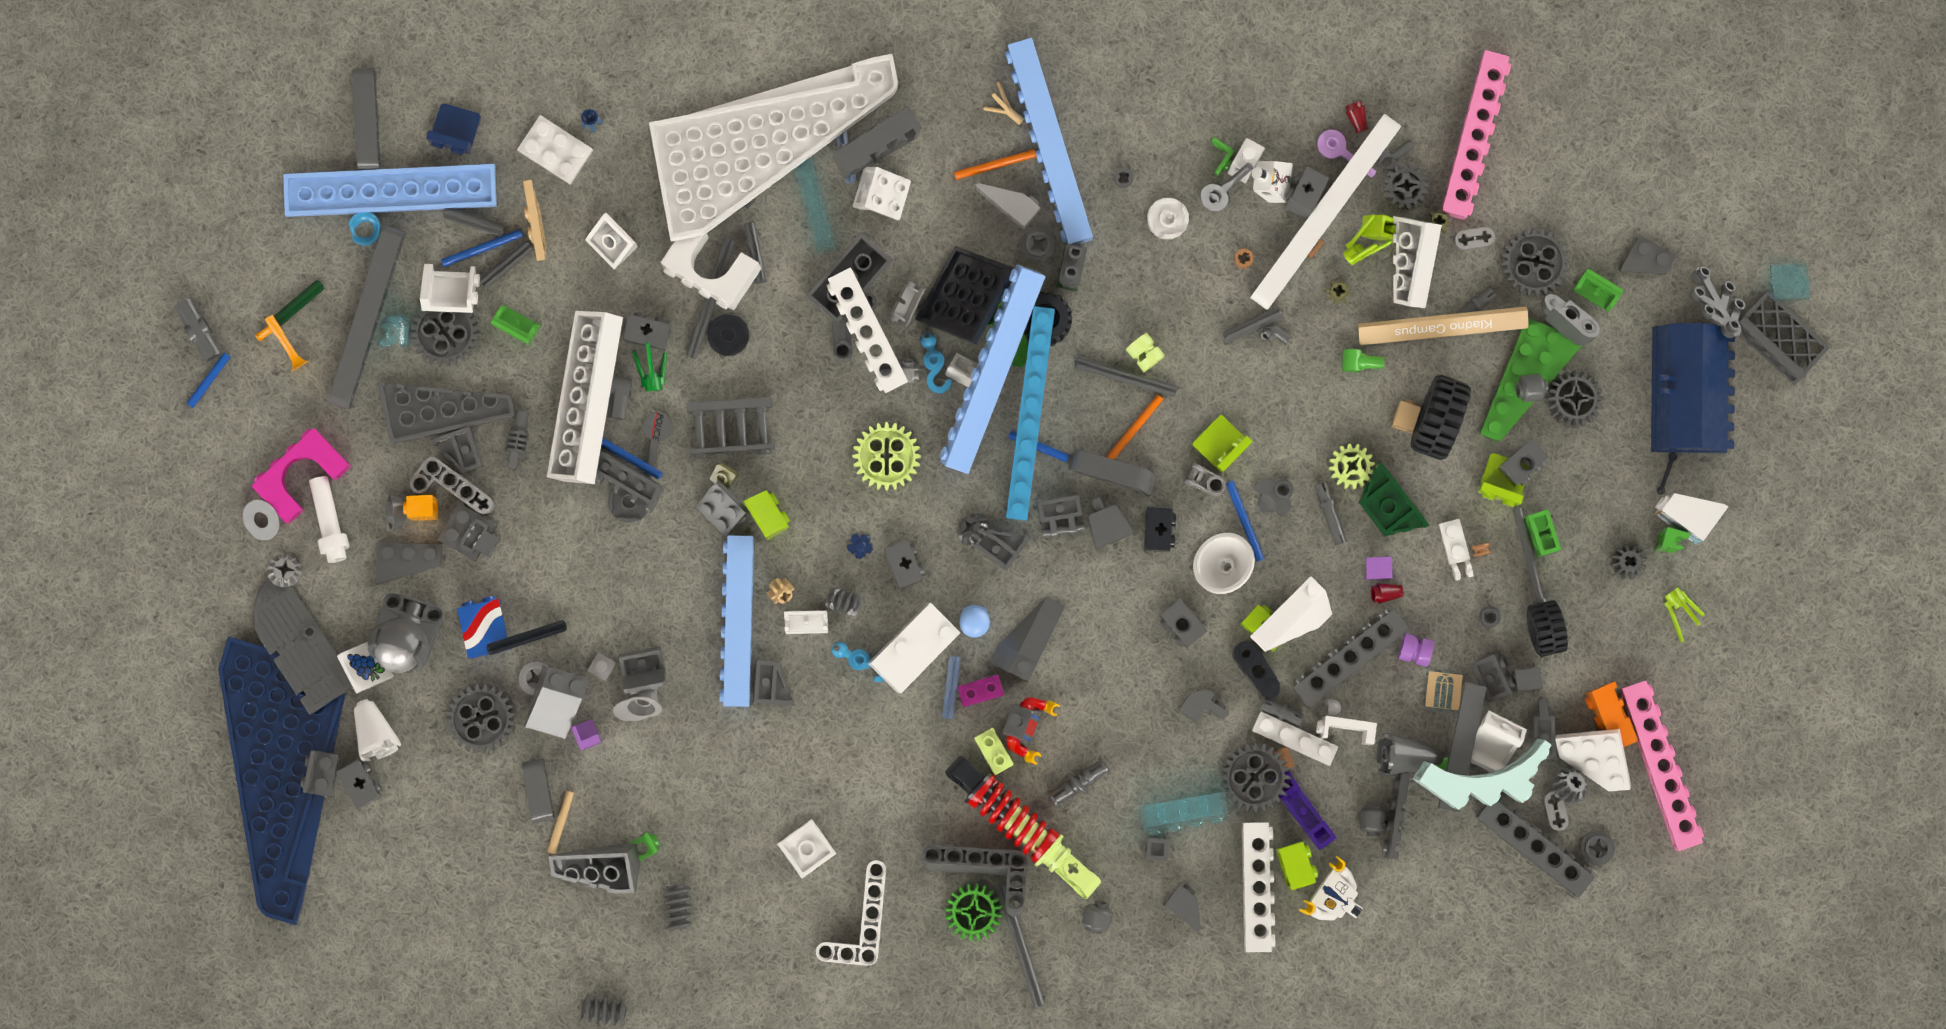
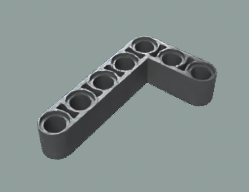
M930 845L923 850L922 864L924 868L930 871L1006 875L1005 910L1010 916H1019L1024 911L1027 856L1022 851ZM934 855L937 859L930 861L927 859V856ZM954 856L958 858V861L950 862L948 858ZM971 858H977L980 860V862L974 864L971 863L969 860ZM998 859L1001 861V864L994 865L990 861ZM1018 860L1022 862V865L1014 866L1012 862ZM1019 881L1021 885L1016 887L1011 882ZM1018 901L1020 906L1013 907L1010 905V902Z

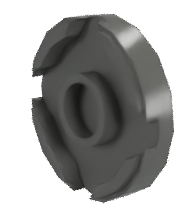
M623 488L619 494L614 493L613 490L610 492L608 499L609 509L613 516L621 522H638L648 513L646 511L648 503L639 498L638 502L633 504L631 502L633 494Z

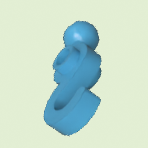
M926 332L921 336L920 343L927 350L923 358L924 366L931 371L927 377V385L932 392L943 394L950 389L952 380L947 379L941 387L933 383V379L939 374L944 365V356L940 351L935 350L936 336L933 333ZM925 334L930 335L929 338H925L924 336Z
M841 641L834 643L832 646V654L836 658H847L848 664L852 669L863 670L871 667L868 664L871 659H869L866 651L862 649L850 651L847 645ZM835 645L838 646L837 651H835L833 648ZM878 675L873 678V681L882 682L884 679Z

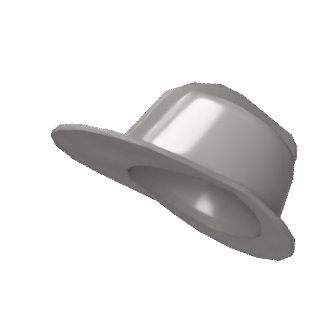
M650 689L641 690L637 694H630L628 699L618 702L613 707L615 717L623 721H640L659 715L662 712V707L658 703L657 690Z

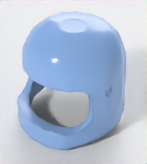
M979 605L965 607L960 615V629L969 637L976 638L984 635L990 625L987 610Z

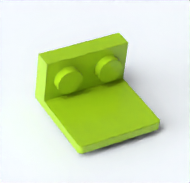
M1220 415L1192 443V446L1222 474L1253 441L1248 436L1244 437L1223 415Z

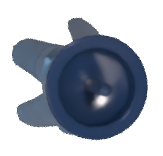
M592 109L585 110L581 115L582 128L585 129L588 126L591 132H596L595 124L602 125L603 120Z

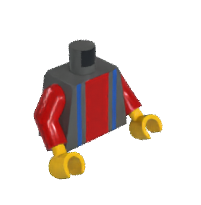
M1026 697L1020 704H1014L1003 730V734L1007 739V748L1015 754L1024 757L1027 763L1037 765L1038 763L1034 761V756L1041 757V754L1028 750L1030 741L1042 711L1044 710L1046 713L1057 716L1053 712V708L1055 706L1060 707V705L1051 700L1045 702L1033 697Z

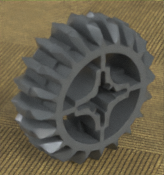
M1576 370L1572 371L1571 377L1568 372H1564V379L1558 375L1556 377L1557 382L1552 381L1550 383L1554 389H1548L1547 392L1553 395L1546 398L1547 402L1553 403L1547 406V409H1555L1551 416L1555 417L1558 414L1560 416L1557 419L1558 423L1566 419L1564 423L1566 427L1570 425L1571 421L1573 428L1578 427V421L1582 427L1586 425V420L1589 423L1593 422L1594 420L1591 415L1599 416V412L1595 409L1603 408V405L1597 403L1604 400V397L1597 396V394L1602 392V388L1596 390L1595 386L1599 384L1598 381L1591 383L1590 381L1593 376L1589 375L1585 379V372L1583 371L1579 374V377H1577ZM1571 382L1569 394L1559 396L1562 386ZM1578 383L1587 388L1590 396L1580 391ZM1574 394H1576V397H1579V399H1582L1576 402V404H1574L1573 401H1571V399H1568L1571 398ZM1559 402L1567 404L1572 415L1565 412ZM1591 402L1589 410L1585 414L1578 416L1580 405Z

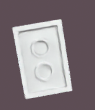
M540 115L517 151L571 185L593 152V149Z

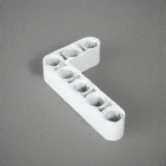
M875 860L867 866L860 944L822 942L816 948V956L819 960L866 966L872 965L877 961L886 878V866L883 862ZM873 864H880L883 871L881 875L874 876L871 874L870 868ZM877 885L880 888L881 893L878 897L874 898L869 895L868 890L870 886ZM873 906L878 909L879 914L877 918L870 919L866 915L869 907ZM873 928L876 931L877 935L874 940H867L865 938L864 932L866 929ZM826 945L831 948L832 954L830 957L824 958L820 955V948ZM848 947L853 951L851 959L846 960L842 958L841 951L843 948ZM868 949L872 950L875 956L870 962L865 961L862 957L863 952Z

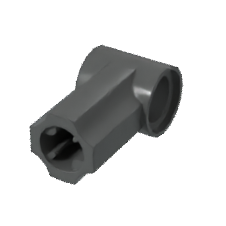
M841 319L838 324L832 321L833 354L836 361L840 363L850 361L853 354L851 333L846 326V322L849 321L848 319ZM844 347L849 352L846 356H840L837 354L838 349Z
M613 377L607 410L608 418L626 419L632 379Z

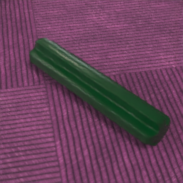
M319 280L314 281L274 315L280 327L325 289Z

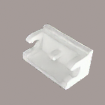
M827 611L784 612L786 634L828 633Z

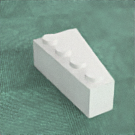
M1393 216V224H1396V234H1393V243H1396V255L1393 256V264L1396 265V274L1393 275L1394 303L1426 308L1442 225Z

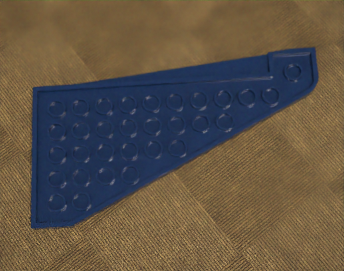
M228 636L218 671L256 903L261 913L266 917L297 925L304 903L325 796L303 792L301 780L302 776L306 775L307 772L305 759L311 750L334 754L346 692L309 715L300 701L301 698L306 696L305 692L302 691L296 695L274 662V659L280 656L277 651L270 655L263 646Z

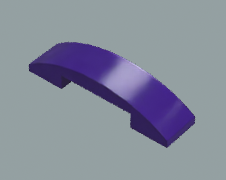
M1288 771L1285 774L1290 776L1291 779L1286 780L1285 783L1290 785V788L1283 789L1287 796L1280 795L1279 797L1320 851L1337 839V837L1317 813ZM1276 777L1272 779L1270 783H1273L1276 780Z

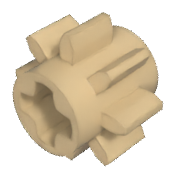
M776 578L770 582V591L766 593L774 604L778 602L784 604L791 600V591L795 589L787 578L783 580Z

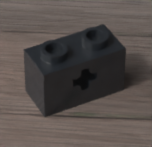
M1147 507L1144 551L1170 552V548H1174L1175 535H1171L1172 527H1176V514H1173V509ZM1159 524L1162 525L1163 529H1166V531L1163 532L1162 535H1159L1158 531H1155V528H1158Z

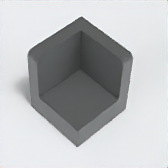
M1540 667L1512 671V675H1515L1517 691L1543 688Z

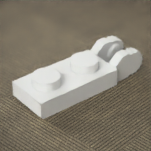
M1460 519L1438 524L1448 563L1451 565L1455 581L1461 579V574L1456 564L1464 562L1466 575L1473 577V570L1469 561L1470 556Z

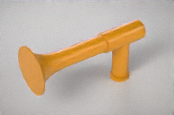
M273 315L265 319L268 326L257 332L256 338L262 341L273 332L291 359V372L310 361L302 359L295 352Z

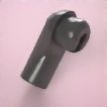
M1278 325L1267 326L1260 331V338L1264 341L1278 338L1286 344L1291 338V335Z

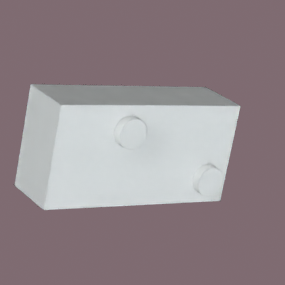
M926 603L868 664L897 693H902L960 632L931 603Z

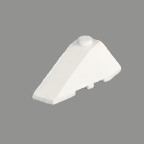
M1310 576L1250 637L1266 652L1291 639L1318 629L1332 615L1326 591Z

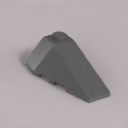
M617 844L548 856L553 877L574 883L578 881L588 884L592 888L606 889L614 894L636 892L640 868L637 844Z

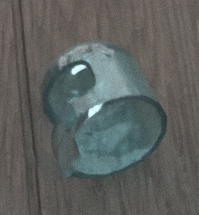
M400 315L385 316L380 326L385 329L386 336L385 339H377L376 346L392 347V344H400V348L409 347L411 330L409 320Z

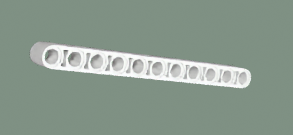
M1386 114L1382 116L1250 297L1252 300L1266 310L1269 309L1401 128L1400 124Z

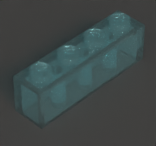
M1224 792L1139 807L1143 832H1148L1149 835L1161 834V829L1169 828L1170 832L1182 830V825L1190 824L1191 828L1203 826L1204 821L1211 820L1212 824L1223 823L1224 818L1229 817Z

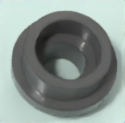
M1485 607L1479 613V622L1486 628L1495 627L1500 621V614L1494 607ZM1487 613L1493 616L1492 621L1485 619Z

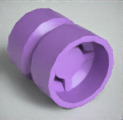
M1405 633L1400 645L1398 659L1407 662L1414 660L1415 664L1427 667L1432 656L1434 641L1426 638L1418 640L1417 636Z

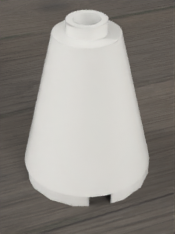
M368 699L359 701L354 708L360 759L362 761H371L370 757L376 756L378 760L398 750L397 745L401 746L400 740L376 704Z

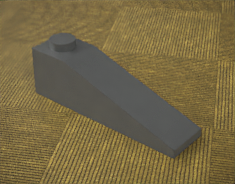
M1046 597L999 644L990 664L1028 682L1065 606Z

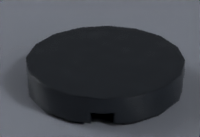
M724 314L715 318L710 323L707 340L717 354L734 356L746 348L749 341V330L746 323L740 317Z

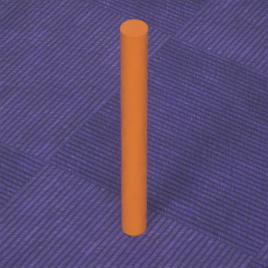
M1035 149L954 172L955 179H962L1035 158Z
M1157 394L1108 453L1106 458L1114 460L1164 400L1161 396Z

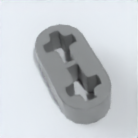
M1488 227L1463 230L1455 236L1454 244L1457 249L1464 251L1484 248L1493 243L1495 235ZM1482 232L1490 235L1487 243H1484L1483 239L1476 240V237H1480ZM1464 235L1466 239L1472 238L1473 241H1468L1466 246H1463V243H1459L1458 240Z
M1550 791L1543 798L1547 821L1552 830L1562 831L1568 826L1564 800L1556 802L1557 810H1554L1553 804H1549L1548 800L1551 799L1552 794L1560 799V796L1554 794L1555 791ZM1555 812H1558V817L1564 820L1560 828L1557 825H1553V821L1556 820Z

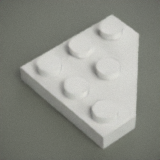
M1620 729L1556 735L1555 740L1559 758L1578 771H1581V773L1608 791L1630 790L1631 782Z

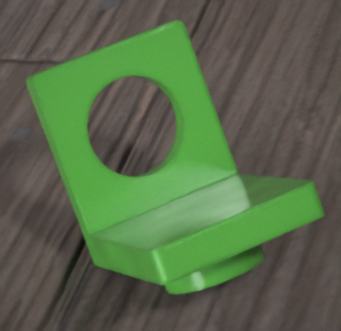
M1213 137L1211 144L1227 154L1215 171L1214 176L1218 177L1222 170L1227 171L1233 162L1231 157L1235 151Z
M650 832L629 843L638 844L643 842L647 845V852L644 855H639L640 861L659 852L658 846H660L656 835H651Z

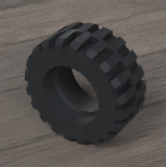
M1444 375L1435 376L1425 396L1410 443V447L1414 451L1438 460L1448 457L1459 433L1470 400L1471 387L1467 383Z

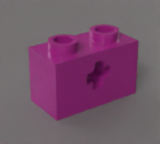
M999 675L957 687L963 708L1004 696Z

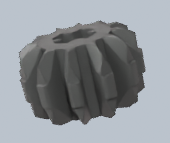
M1628 544L1623 545V550L1619 547L1615 550L1618 555L1613 554L1611 558L1617 560V562L1610 564L1611 567H1618L1614 574L1617 575L1622 572L1621 579L1623 580L1627 575L1630 580H1633L1635 575L1641 576L1642 572L1640 569L1645 570L1647 567L1641 564V562L1647 560V557L1641 558L1639 556L1644 551L1641 549L1635 552L1636 545H1632L1629 549ZM1625 558H1632L1633 562H1631V564H1633V566H1626L1625 562L1627 560H1625Z
M831 588L829 593H827L825 605L829 609L854 616L860 610L862 598L860 595L848 591Z
M1574 767L1562 769L1553 778L1552 787L1556 789L1554 794H1558L1560 796L1559 801L1565 800L1567 805L1579 803L1588 794L1587 789L1589 785L1585 783L1587 778H1583L1581 771L1576 772Z

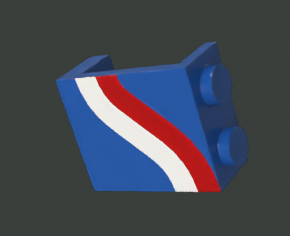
M495 596L483 598V602L474 604V601L464 602L462 607L457 608L469 659L489 655L486 649L487 644L507 638L500 606L502 603L500 599H495Z

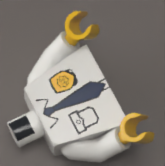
M1336 856L1338 859L1336 865L1329 863V866L1333 869L1330 870L1310 901L1303 900L1307 907L1305 910L1299 909L1300 912L1311 915L1318 920L1342 918L1345 912L1354 918L1358 917L1363 908L1354 902L1358 895L1356 892L1357 884L1351 871L1345 866V862L1341 858Z

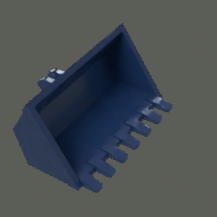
M1675 323L1652 327L1651 452L1727 453V449H1734V441L1727 439L1728 431H1734V423L1728 422V413L1732 414L1735 412V406L1728 404V395H1735V388L1728 386V378L1735 377V370L1728 368V360H1735V352L1728 350V342H1735V337H1725L1721 332V326L1707 323Z

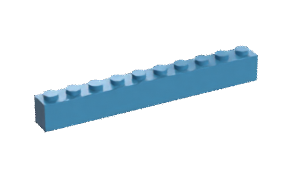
M1033 307L1006 518L1027 521L1055 311L1052 308Z

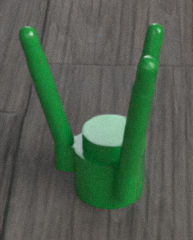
M646 342L649 370L646 378L636 351H633L632 354L641 378L642 387H645V392L662 390V385H665L667 353H663L659 377L658 373L653 372L650 343Z

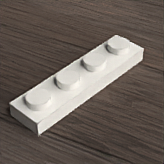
M1263 712L1259 713L1252 729L1253 732L1328 766L1331 765L1338 746Z

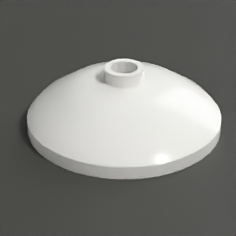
M1221 533L1214 535L1200 546L1193 562L1195 578L1209 592L1216 594L1233 592L1249 579L1254 568V552L1250 544L1237 534ZM1231 566V569L1226 571L1227 567Z

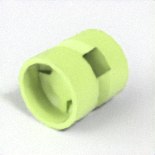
M1148 333L1140 336L1126 348L1132 359L1137 358V365L1143 372L1148 371L1165 357V354L1158 346H1153L1154 341Z

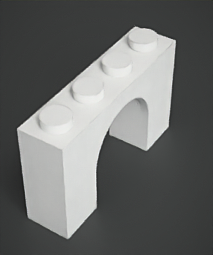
M707 233L701 236L676 240L661 261L664 272L672 278L677 276L682 279L681 282L689 288H697L698 292L705 298H714L720 307L724 309L729 307L734 310L760 272L761 267L759 263L741 252L725 275L717 279H705L694 271V262L709 238Z

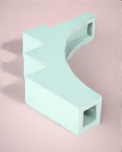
M1537 738L1528 751L1515 762L1500 770L1481 775L1452 774L1432 763L1424 761L1412 779L1449 806L1458 810L1467 804L1470 794L1488 806H1492V804H1495L1500 799L1501 791L1515 801L1523 803L1530 798L1533 792L1532 789L1535 786L1528 780L1537 773L1538 765L1547 758L1552 745L1546 740Z

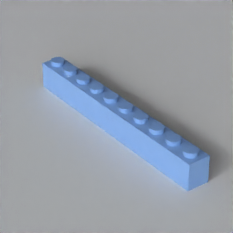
M1029 38L1008 44V51L1005 52L1008 64L1012 63L1014 69L1011 72L1014 84L1018 83L1020 91H1017L1020 104L1024 103L1026 111H1023L1026 124H1031L1030 138L1032 143H1036L1038 151H1035L1038 163H1042L1044 170L1041 171L1044 183H1049L1050 190L1047 193L1050 203L1054 202L1057 209L1053 211L1057 223L1061 222L1063 230L1059 232L1062 242L1077 245L1091 241L1093 235L1033 40Z
M1018 264L1011 271L1009 277L1011 283L1004 290L1000 309L998 308L994 314L995 322L992 329L990 328L987 332L985 348H982L979 353L978 366L971 373V384L964 391V402L962 407H959L956 412L955 425L950 428L948 443L946 447H943L940 454V462L946 467L969 474L1045 279V276L1040 272Z

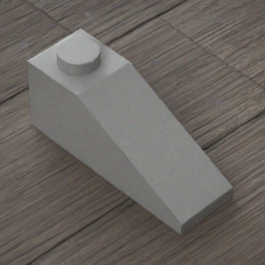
M981 183L976 185V190L1023 230L1040 211L1041 207L1038 206L1040 203L1031 195L1027 197L1022 193Z

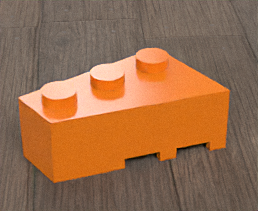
M1615 681L1585 693L1587 697L1584 698L1585 704L1589 710H1593L1595 715L1593 721L1598 730L1620 729L1623 747L1638 741L1630 718L1626 716L1622 707L1624 706L1623 700L1619 699L1615 692V688H1617Z

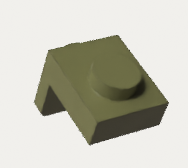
M718 463L710 480L714 483L719 480L729 489L737 480L739 473L723 463Z

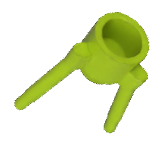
M1374 214L1367 219L1352 240L1345 245L1347 250L1343 254L1351 265L1392 244V241L1389 240L1379 246L1373 244L1366 249L1360 244L1355 245V242L1375 218Z
M1678 587L1665 596L1667 602L1664 604L1670 613L1680 642H1684L1672 607L1674 606L1675 609H1678L1682 606L1696 625H1700V622L1686 603L1701 616L1705 614Z

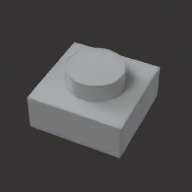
M598 652L587 671L607 681L617 663Z

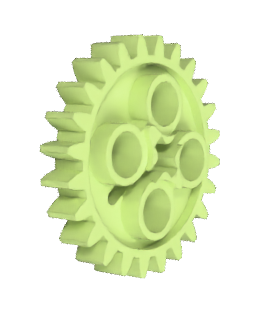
M888 422L885 423L884 428H881L880 424L877 423V430L870 426L869 434L862 432L864 440L857 438L860 446H854L853 449L858 454L852 455V457L858 459V462L853 465L854 467L861 468L857 471V475L864 473L863 482L868 479L870 480L869 487L876 483L877 490L882 485H885L886 491H888L889 485H892L894 490H897L898 483L904 487L903 480L912 481L909 476L910 473L917 474L913 468L920 467V464L915 461V459L921 458V455L915 454L916 451L920 450V446H913L917 439L910 440L912 432L904 434V426L897 430L896 423H894L892 428H889ZM885 438L889 439V454L893 455V458H889L888 475H885V460L881 458V455L885 454ZM873 441L881 442V450H871V443ZM901 441L904 445L901 451H894L891 448L892 443ZM873 462L882 464L880 472L875 473L871 471L870 466ZM901 462L904 466L903 470L898 473L894 472L891 469L892 464Z

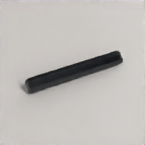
M564 620L489 643L486 645V649L489 655H493L565 632L567 625Z

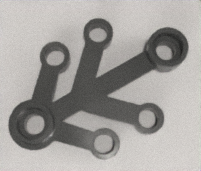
M1705 266L1697 267L1691 274L1692 280L1698 285H1704L1710 298L1705 296V291L1701 287H1695L1690 293L1695 301L1705 304L1700 310L1701 315L1705 319H1710L1720 325L1721 332L1725 337L1733 338L1741 334V326L1738 318L1740 312L1745 308V303L1737 298L1730 305L1732 309L1730 315L1726 310L1730 295L1736 289L1735 285L1731 281H1726L1721 286L1722 292L1719 297L1710 281V270Z

